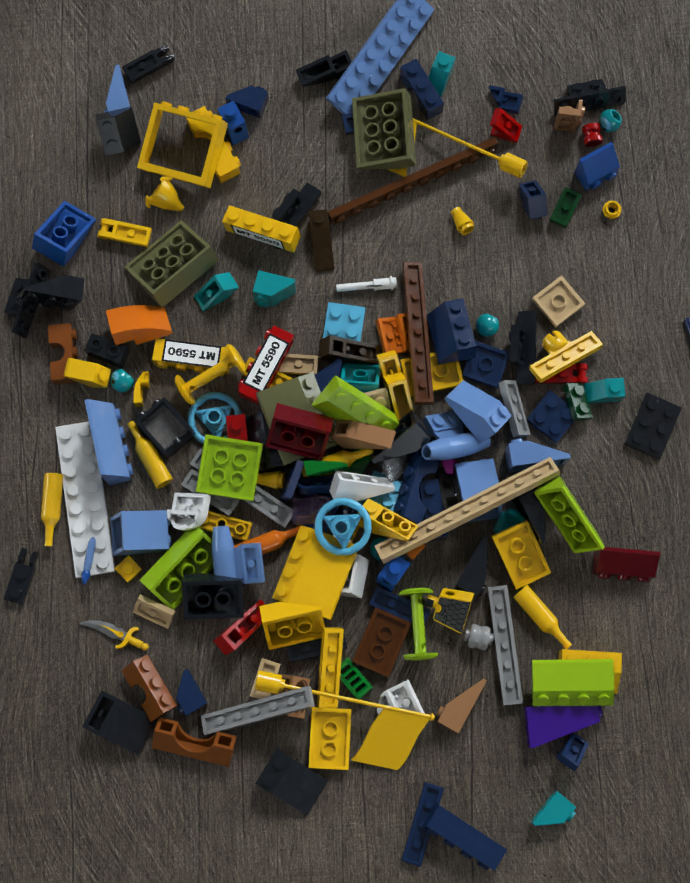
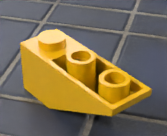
M369 498L362 505L370 516L371 533L409 541L418 528V525ZM361 517L358 526L364 528L363 518Z

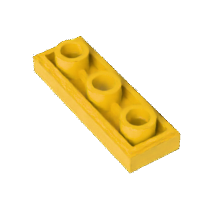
M208 511L206 521L199 526L201 530L213 532V527L218 526L220 522H225V525L229 526L232 538L246 541L249 539L253 523Z

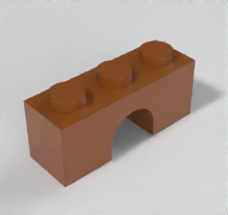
M71 323L48 325L49 345L52 348H62L65 351L62 359L50 362L51 381L54 385L77 383V381L64 377L67 359L79 358L78 348L75 347L74 341L77 340V330L73 328Z
M148 655L132 661L121 670L131 688L140 685L144 689L146 701L141 706L150 722L164 716L177 706Z

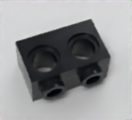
M91 333L84 349L88 356L123 369L130 353L127 346L122 344L115 345L114 341Z

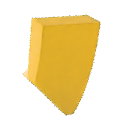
M149 371L142 372L135 383L133 397L136 407H144L142 388H150Z

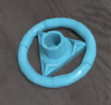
M210 392L201 395L195 400V404L191 405L187 416V423L195 432L193 437L204 444L205 436L201 435L196 429L195 413L214 436L221 437L226 425V416L230 415L231 409L233 408L235 415L242 414L239 404L231 396L221 392ZM210 399H219L230 404L197 410L199 406Z
M337 498L323 505L314 523L315 534L321 546L330 553L340 556L355 554L361 550L368 542L372 530L371 519L367 510L360 503L349 498ZM339 505L349 506L360 513L325 516L328 511ZM362 517L364 525L362 538L359 542L346 548ZM323 519L342 548L328 543L323 536Z

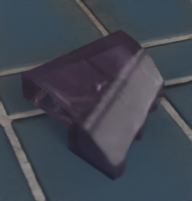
M295 488L292 496L293 525L314 524L319 510L323 505L331 501V498L316 494L303 495ZM332 509L325 516L332 515Z

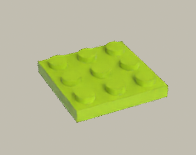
M205 434L196 492L254 501L263 443Z

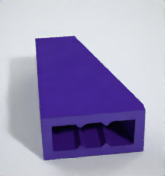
M601 706L525 707L528 748L540 746L600 722V718H602Z

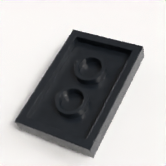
M647 392L624 445L660 460L682 407Z

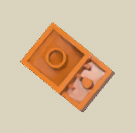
M132 305L106 310L115 345L135 340L136 345L173 334L164 307Z

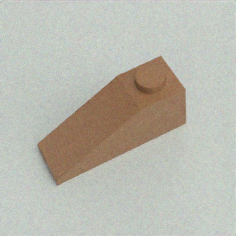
M480 680L448 702L445 707L440 706L435 715L438 717L436 722L459 734L487 680Z

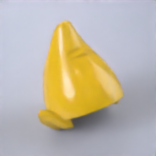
M163 176L160 178L161 183L150 197L146 195L145 197L147 208L153 205L173 211H182L184 209L176 189L170 182L173 177Z

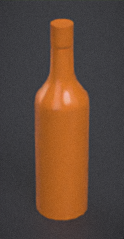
M300 526L287 531L272 530L236 544L234 547L236 548L241 544L261 542L262 555L281 548L285 541L296 536Z

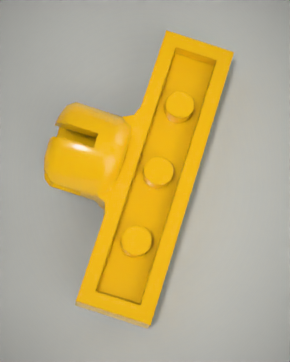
M552 331L554 337L549 333L544 337L542 343L543 348L549 355L530 365L529 370L542 383L602 349L603 343L592 331L572 342L567 341L561 332Z

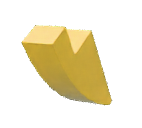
M395 350L376 356L384 386L388 390L392 412L395 413L399 421L410 410L414 411L407 380L401 371L398 355Z

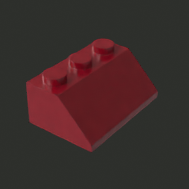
M277 403L265 447L322 461L334 418Z
M613 547L594 551L593 575H598V578L610 579V576L618 577V580L622 581L637 578L638 582H649V580L654 579L656 576L660 552Z

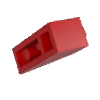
M261 599L244 612L243 618L236 619L213 640L225 656L236 650L262 625L259 606L265 605V603Z

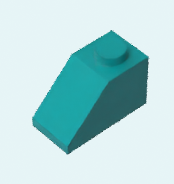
M438 51L428 78L441 97L453 71L456 57Z
M230 272L217 274L194 297L202 311H206L229 298L239 287Z
M624 378L602 379L583 384L588 403L620 402L626 396Z
M554 791L530 823L538 826L565 823V821L569 822L576 814L574 812L576 806L558 791Z

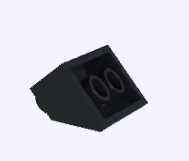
M263 411L247 417L248 441L263 443L259 473L291 469L290 464L283 465L277 449L265 447L270 429Z

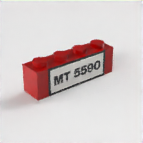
M273 325L271 330H267L263 346H259L256 350L255 356L257 357L253 363L250 362L247 367V376L245 379H241L237 386L239 396L259 406L260 404L255 393L270 387L295 340L293 334Z

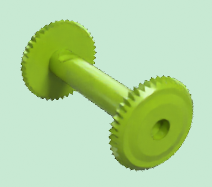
M410 588L401 590L399 596H411L415 654L403 655L406 660H430L438 656V653L426 652L422 596L433 594V590L430 588Z

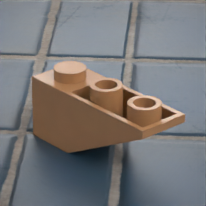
M337 420L331 437L343 449H391L396 431L353 420Z

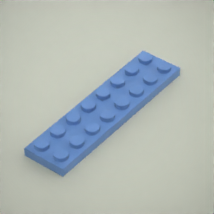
M396 0L328 94L326 100L343 115L352 114V98L372 95L377 92L435 9L425 0Z

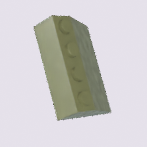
M406 88L352 98L357 169H402L416 166L412 102Z
M181 220L129 262L125 269L151 298L163 308L215 265L219 259L212 247Z
M313 372L255 393L269 429L277 403L327 416L312 406V403L321 393ZM332 424L326 450L339 445L331 437L335 428L334 424ZM278 450L283 465L307 458Z

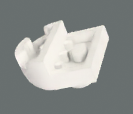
M175 492L172 510L167 509V519L170 520L173 525L172 527L185 531L201 526L207 519L211 496L208 494Z
M409 680L384 691L380 695L378 704L424 713ZM377 708V713L379 715L382 711L381 708Z

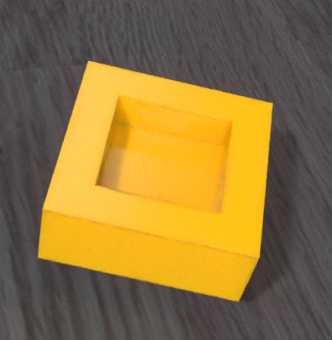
M129 555L114 568L127 583L132 581L142 571L141 567Z

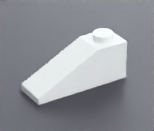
M336 470L329 491L333 500L349 498L357 502L393 492L395 486L390 478Z

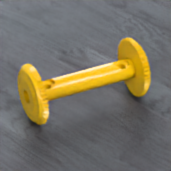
M226 345L229 357L188 382H185L179 375L175 376L176 387L187 403L195 404L192 392L236 366L241 373H246L247 368L244 360L233 345Z

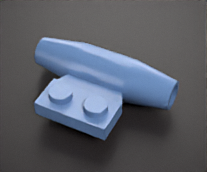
M454 411L427 415L422 420L430 435L437 439L423 445L422 456L425 460H450L470 456L490 447V437L480 443L472 433H464V425Z
M228 525L213 527L212 559L214 575L240 578L244 584L265 582L261 542L241 544L235 548Z

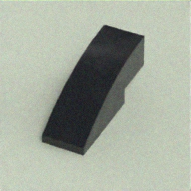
M345 50L332 57L327 55L298 68L296 73L302 87L312 86L340 78L352 60L348 51Z

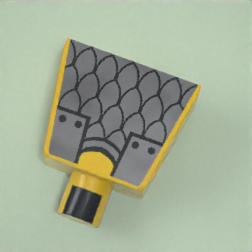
M443 588L439 598L428 594L425 606L435 609L434 621L461 634L474 593Z

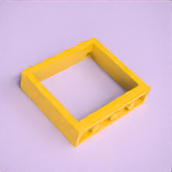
M161 101V104L154 102L137 168L211 189L228 123L223 121V117L212 114V117L205 116L206 113L200 110H195L194 113L184 106L178 105V108H174L168 102ZM163 112L215 125L201 177L149 163Z

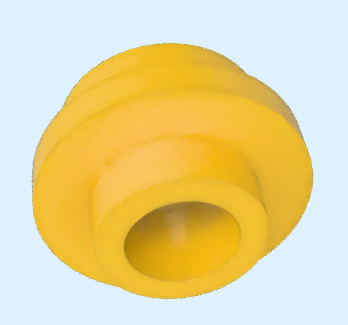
M616 201L606 202L602 209L604 216L609 219L617 218L621 213L620 204ZM613 208L615 212L611 213L608 209Z

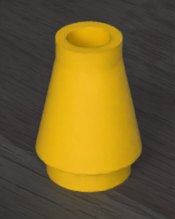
M456 207L451 211L458 233L467 235L474 230V222L460 207Z
M281 471L258 473L257 484L279 490V488H284L285 473H281Z

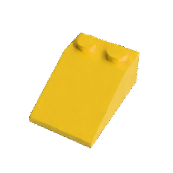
M275 602L259 606L269 650L322 638V628L325 625L321 607L285 602Z

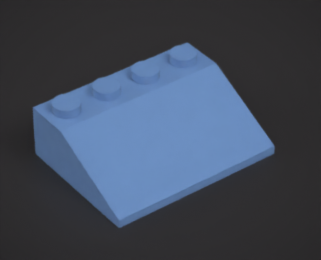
M91 399L84 400L101 477L109 486L131 481V475L134 472L132 464L127 461V456H130L128 446L124 445L123 438L126 435L124 427H120L119 420L122 419L120 409H116L113 403Z

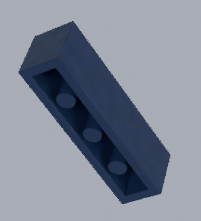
M437 803L424 822V825L428 827L426 830L428 833L436 838L438 834L445 838L443 841L445 844L453 849L456 845L462 849L460 852L462 855L470 860L473 856L479 860L477 865L487 871L489 868L495 871L507 851L506 848Z

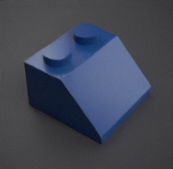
M610 142L579 160L574 174L585 191L589 189L594 190L602 184L601 182L605 180L610 181L617 176L620 165L613 143Z

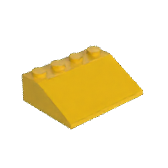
M301 525L272 598L279 602L321 607L323 618L331 620L357 552L346 556L334 555L321 546L317 540L315 529ZM323 532V536L328 543L342 548L336 537ZM349 542L346 548H349L354 544Z

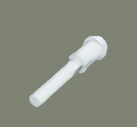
M390 276V278L373 279V281L337 284L336 288L337 292L374 289V291L391 289L393 291V289L397 288L396 277Z

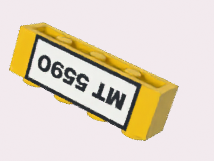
M230 205L222 220L228 232L293 253L301 238L299 229L296 226Z
M158 338L155 339L152 361L158 368L167 369L169 366L175 367L179 371L192 369L194 372L201 374L230 355L226 347ZM230 370L226 371L220 376H224V374H229Z

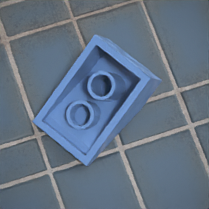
M464 380L444 398L480 443L494 435L512 416L499 400Z
M522 439L512 440L504 451L508 473L523 471L549 457L552 458L556 466L565 465L570 459V454L531 441H522Z

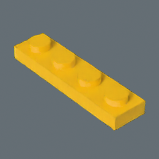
M322 628L318 691L339 695L343 628ZM317 695V706L319 708H338V699Z

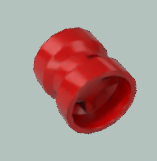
M589 123L582 127L586 147H595L603 143L602 136L599 133L601 130L599 123Z

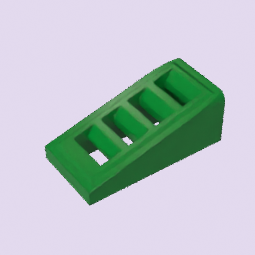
M304 461L306 475L309 477H316L348 468V464L343 462Z
M347 657L341 662V670L348 664L350 668L343 674L340 673V680L356 699H360L373 687ZM352 671L356 673L350 679H345V677ZM357 677L361 679L355 685H350ZM362 683L366 685L359 692L355 691Z

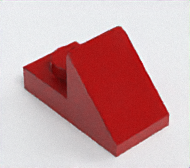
M495 108L490 122V126H492L490 135L514 143L518 142L522 125L503 109Z

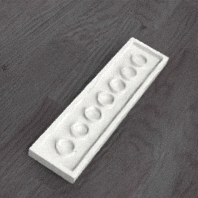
M89 421L55 427L61 473L63 474V488L76 578H81L87 546L91 537L95 538L96 546L90 576L115 572L103 480L99 471Z

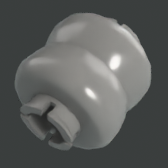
M472 624L470 629L466 628L464 641H468L467 646L469 648H478L484 651L488 645L492 646L494 633H490V627Z

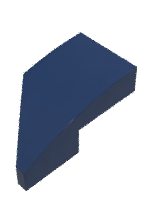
M489 86V90L499 108L506 112L519 114L524 99L522 94L506 92L503 87Z

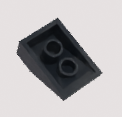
M410 410L398 421L399 425L394 430L396 434L391 449H372L373 454L370 456L373 463L416 452L420 448L422 449L423 445L429 443L431 440L429 432L423 421L413 410Z
M537 486L512 499L516 509L521 513V516L528 520L539 546H541L546 541L545 509L534 494L535 490L539 487Z
M205 573L184 574L182 580L184 619L244 617L242 579Z
M277 748L255 784L305 815H308L328 780Z

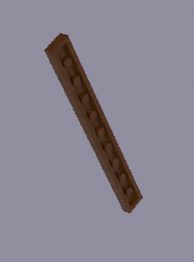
M493 137L475 146L494 154L497 150L498 141L496 137ZM471 148L466 149L328 211V219L331 224L335 222L336 224L341 223L348 216L359 215L368 207L370 209L374 208L384 200L390 201L394 199L397 194L402 192L403 194L408 193L415 186H423L435 177L436 179L443 177L446 172L451 170L457 171L467 163H475L485 154Z

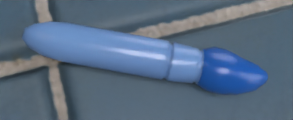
M91 537L88 542L84 568L81 574V580L84 585L90 578L96 546L94 537Z

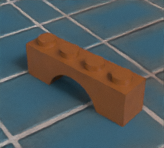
M159 717L154 730L152 748L230 767L237 736L217 731L210 738H194L182 730L179 722Z

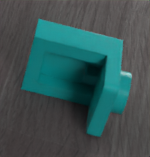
M507 509L502 512L492 531L499 533L524 521L525 518L521 516L518 510Z

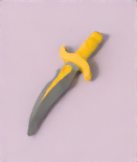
M89 620L80 622V625L96 629L111 639L121 640L122 643L116 645V649H122L128 644L144 651L149 648L147 643L132 637L134 632L139 631L138 627H133L126 632L123 628H117L115 625L104 621Z

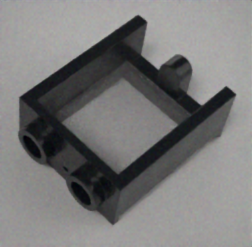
M163 397L154 401L148 411L141 412L137 416L135 423L168 460L194 438L195 432L169 401Z

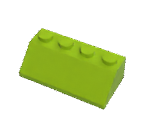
M336 375L312 403L313 407L334 418L335 421L353 420L390 430H395L399 425L394 412Z
M560 475L541 484L535 490L534 494L574 553L603 550L605 548L599 534Z
M199 527L186 530L139 581L167 607L174 610L183 601L182 580L184 574H208L213 569L212 539Z
M613 659L532 660L531 691L533 706H613Z

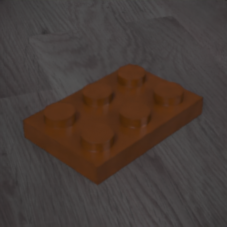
M375 607L352 662L388 678L411 622Z

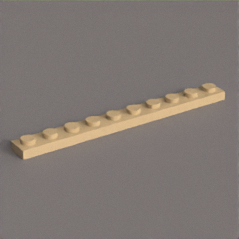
M549 457L416 524L418 528L409 541L389 538L375 545V548L383 564L561 475L552 458Z

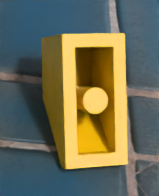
M68 358L64 377L92 388H107L111 369L97 363Z

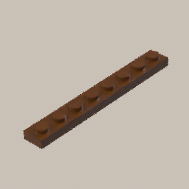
M403 262L413 404L432 405L434 403L422 262Z

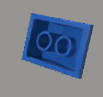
M64 201L34 233L32 249L64 267L78 250L96 222V218Z

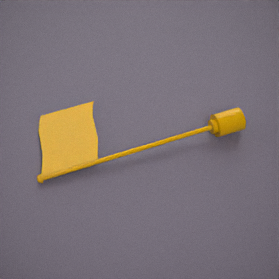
M413 118L414 142L418 124L498 160L500 170L517 178H522L527 169L528 161L508 152L505 155L502 154L501 157L496 156ZM407 168L387 169L402 177L407 176Z
M258 670L254 690L277 695L279 691L283 692L284 688L292 690L302 688L285 684V680L282 679L280 674ZM312 690V694L382 709L372 723L361 748L351 761L398 770L407 760L418 735L429 720L433 721L435 719L433 713L429 715Z

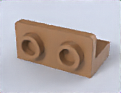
M579 99L576 109L571 106H559L553 130L575 133L577 126H581L582 118H584L585 107L582 106L583 100Z

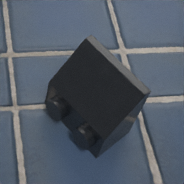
M132 106L96 114V122L106 156L125 152L141 143Z

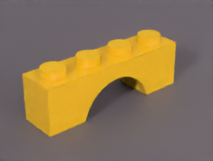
M205 106L197 109L205 112V116L212 117L213 113L211 110L207 111ZM185 117L195 138L212 139L215 128L214 124ZM223 141L215 170L220 183L240 174L239 167L241 163L237 156L234 157L231 151L233 149L229 141Z

